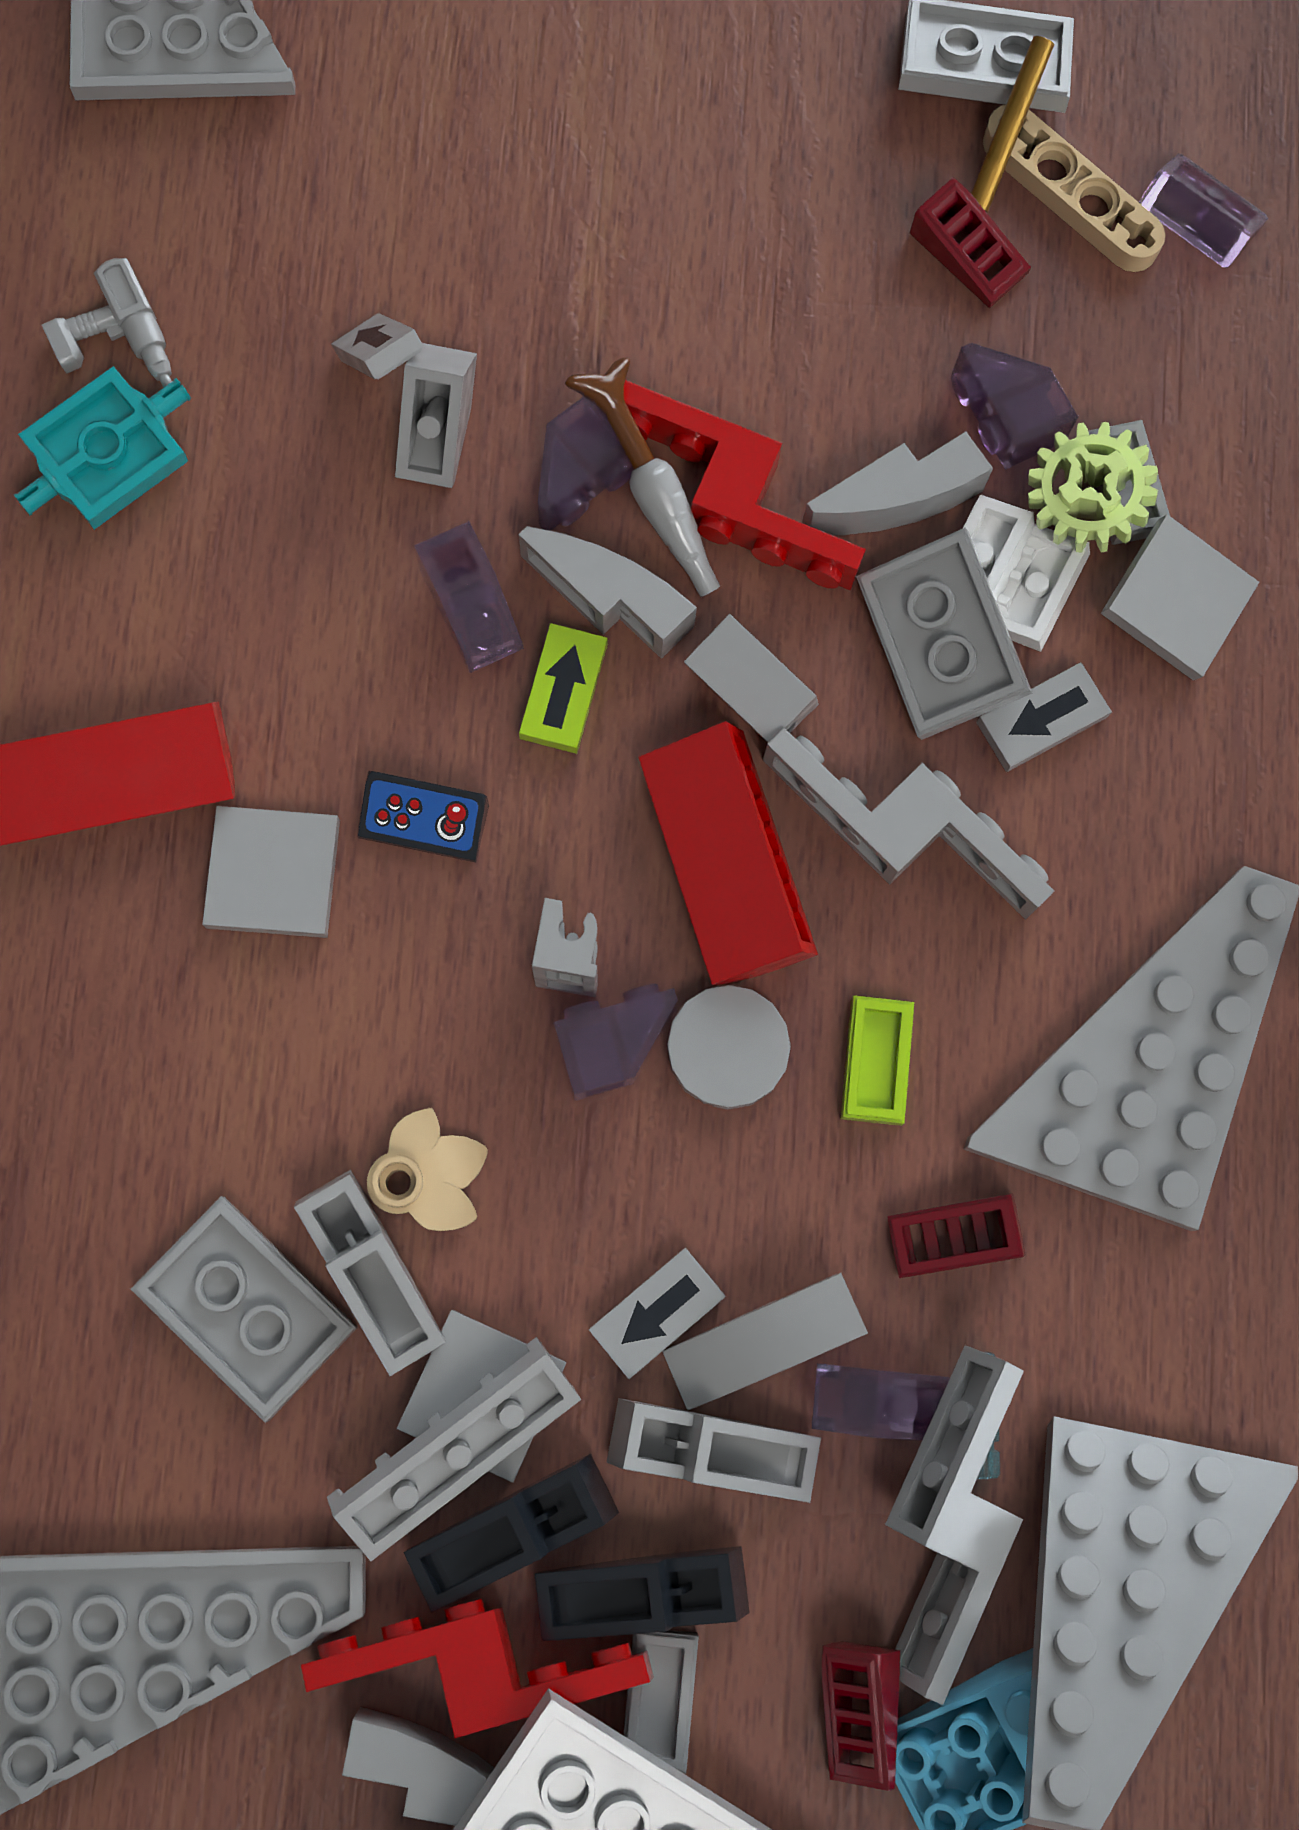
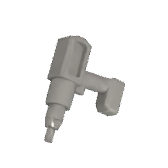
M127 258L110 259L102 263L94 272L109 305L77 315L76 317L50 320L42 324L44 332L66 374L82 366L84 355L77 341L103 332H107L112 341L125 336L136 357L143 359L150 374L157 381H160L164 388L172 382L170 378L172 372L170 361L164 351L166 342L156 321L157 318Z

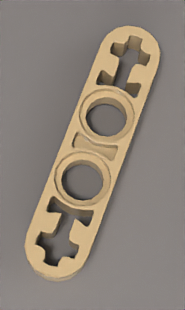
M1002 105L994 110L988 120L983 138L986 153L1006 105ZM1028 110L1020 130V136L1016 140L1005 171L1118 267L1131 272L1143 271L1150 267L1156 260L1165 242V231L1162 223L1039 117ZM1033 145H1036L1035 149L1031 153L1030 158L1025 159L1023 157L1025 151L1030 153ZM1043 160H1056L1064 166L1067 176L1061 180H1048L1041 175L1037 164ZM1088 195L1099 196L1107 203L1109 212L1103 216H1091L1084 212L1079 200ZM1117 216L1123 218L1121 225L1117 223L1114 231L1109 230ZM1138 235L1146 240L1145 245L1139 244L1135 248L1127 244L1128 238L1133 240Z

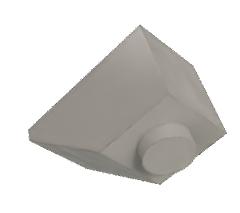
M422 343L424 346L421 349L422 351L409 359L404 368L395 477L452 488L471 412L477 353Z

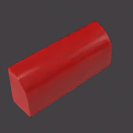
M219 701L0 744V846L230 800L235 797L233 766Z
M725 721L639 756L643 774L712 985L728 984L757 977L817 956L818 952L744 731Z

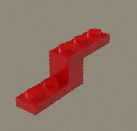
M625 380L624 400L645 440L649 438L669 446L675 455L690 462H700L703 460L709 463L691 504L698 532L702 537L717 544L726 545L731 542L749 549L756 559L771 566L780 567L786 564L805 572L807 578L819 586L830 589L840 586L851 590L864 557L865 548L761 507L778 467L782 448L781 442Z
M483 1599L444 1609L447 1623L423 1630L419 1617L381 1627L383 1641L360 1648L358 1647L356 1635L318 1645L320 1659L301 1665L306 1692L436 1655L454 1738L529 1717L548 1688L572 1704L649 1683L654 1678L647 1650L632 1654L628 1642L591 1653L594 1665L568 1673L566 1662L561 1661L527 1671L529 1684L521 1686L503 1609L499 1607L485 1611Z

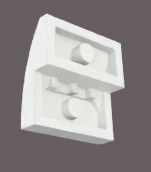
M980 495L963 528L966 527L971 536L1011 640L1041 652L1090 555L1089 542H1087L1082 553L1076 552L1075 538L1069 535L1062 543L1057 545L1053 542L1054 530L1048 528L1039 529L1035 524L1034 512Z

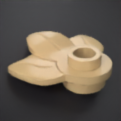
M432 1108L413 1112L396 1124L391 1133L388 1153L378 1158L370 1168L367 1177L369 1196L374 1204L385 1212L391 1214L410 1213L421 1226L428 1230L449 1231L466 1227L474 1222L478 1216L472 1202L462 1189L469 1186L480 1173L487 1158L488 1149L478 1141L465 1136L450 1135L440 1137L438 1118ZM398 1171L406 1172L411 1179L410 1188L401 1195L392 1194L388 1188L390 1176Z

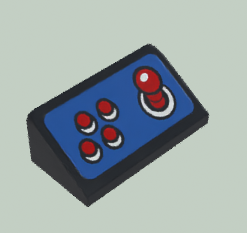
M368 771L358 838L476 863L489 809L488 798L481 793Z

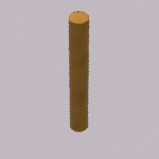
M1033 36L971 192L986 213L989 211L1055 45L1049 39L1041 36Z

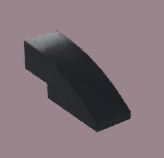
M589 1454L407 1549L403 1553L432 1613L542 1559L549 1552L604 1526L619 1511L592 1455Z
M742 1546L629 1558L535 1573L542 1641L666 1632L673 1627L737 1622L750 1613Z

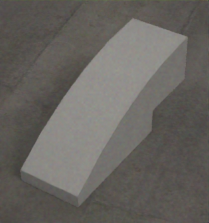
M967 432L954 438L917 461L906 444L903 443L808 502L802 523L830 535L876 532L915 523L950 510L983 492L993 467Z
M527 526L519 533L521 557L603 635L620 619L662 659L694 628L697 607L667 582L634 561L600 545L559 532Z
M351 1169L296 1201L294 1209L326 1261L325 1267L389 1376H392L446 1343L409 1271Z
M839 1273L665 1349L662 1353L686 1409L690 1410L868 1334L845 1280L842 1274Z
M618 1398L606 1463L625 1470L684 1479L697 1484L810 1503L821 1437Z
M360 1707L352 1721L342 1776L406 1787L408 1792L403 1816L456 1826L494 1770V1767L479 1755L441 1733L402 1717Z

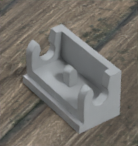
M731 614L684 661L694 673L759 733L767 743L784 728L791 733L819 705L817 696Z
M545 898L532 962L536 987L596 997L598 986L597 965H595L597 958V922L591 912L587 913L583 921V935L579 938L576 933H569L565 939L562 901Z

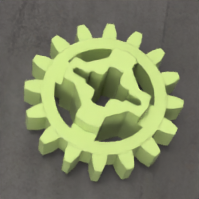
M1082 422L1077 425L1076 438L1069 440L1065 434L1059 431L1054 436L1055 452L1045 448H1040L1037 452V463L1041 468L1029 470L1028 485L1035 488V490L1028 493V505L1030 509H1041L1036 519V525L1039 529H1044L1051 525L1055 526L1053 542L1059 545L1069 535L1075 538L1076 552H1083L1087 540H1096L1099 550L1106 552L1110 536L1116 535L1120 541L1126 544L1131 539L1132 530L1130 523L1140 527H1145L1148 523L1149 512L1145 507L1155 506L1158 490L1150 485L1157 481L1158 468L1152 465L1143 466L1148 460L1149 448L1147 445H1143L1132 450L1130 448L1132 437L1130 430H1125L1116 439L1109 436V423L1103 422L1098 430V434L1089 435L1086 425ZM1062 468L1067 482L1059 487V493L1053 495V481ZM1131 479L1133 493L1128 503L1123 507L1121 496L1118 492L1124 489L1126 482ZM1082 480L1084 483L1088 482L1091 487L1082 491ZM1103 485V492L1097 493L1094 488Z

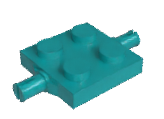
M114 366L18 434L37 459L42 476L17 494L15 493L14 497L31 516L34 511L59 495L61 499L74 505L95 530L188 462L182 448L168 433L163 418L186 401H190L189 393L181 385L180 381L175 378L148 399L145 394L130 387Z

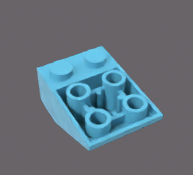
M1033 1648L1005 1659L949 1690L943 1705L931 1700L898 1719L895 1783L919 1830H1013L1026 1825L1022 1823Z

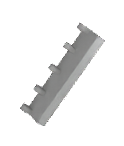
M537 1337L526 1344L529 1351L527 1354L494 1378L491 1373H488L480 1379L482 1388L446 1416L442 1417L437 1412L427 1421L430 1428L395 1455L390 1457L385 1452L375 1460L377 1468L345 1493L340 1489H336L327 1496L334 1519L370 1561H373L581 1400L574 1387L555 1364Z

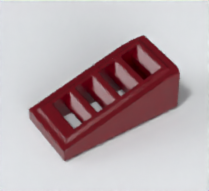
M954 177L915 212L909 233L989 308L1029 273L1031 266L973 195ZM949 214L952 218L943 226L940 221ZM965 229L969 235L958 244L954 237ZM982 245L987 251L973 262L969 255ZM996 261H999L1004 268L988 281L983 273Z
M1013 1193L887 1216L899 1278L1025 1256ZM996 1210L1003 1246L992 1248L985 1212ZM971 1214L978 1250L967 1252L960 1216ZM946 1219L953 1255L945 1257L941 1255L935 1225L936 1220ZM921 1223L928 1260L917 1262L910 1225Z
M843 1641L822 1645V1685L830 1780L886 1791L895 1789L901 1650ZM854 1671L867 1673L868 1685L854 1683ZM852 1697L869 1700L870 1712L852 1709ZM851 1723L871 1727L872 1739L851 1735ZM850 1750L873 1754L874 1767L850 1763Z

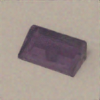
M1179 153L1157 172L1139 201L1162 224L1225 268L1229 267L1269 219L1264 212L1186 156Z

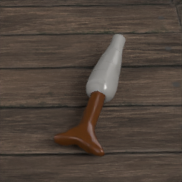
M621 358L615 361L605 375H571L567 378L565 385L594 403L606 416L633 468L629 484L636 502L661 540L668 546L670 552L689 575L699 596H705L718 589L720 584L709 564L700 533L698 532V526L682 485L668 462L659 458L654 459L625 403L624 384L630 359Z

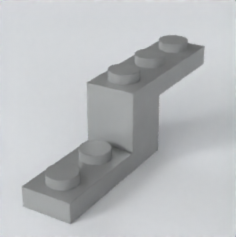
M784 728L767 744L763 761L889 885L940 836L1025 920L1055 891L1046 883L1048 875L1045 870L1031 857L1024 854L1019 857L1003 841L1005 836L998 824L988 815L982 812L975 814L959 799L961 796L959 788L941 771L935 770L932 773L922 763L883 802L870 812L865 807L867 799L862 791L849 779L842 777L838 780L822 765L824 757L821 752L804 736L800 735L794 738Z
M966 1345L962 1350L885 1523L886 1526L937 1552L895 1650H901L899 1681L923 1697L942 1705L949 1693L1023 1519L972 1494L971 1491L1024 1371L1005 1360Z

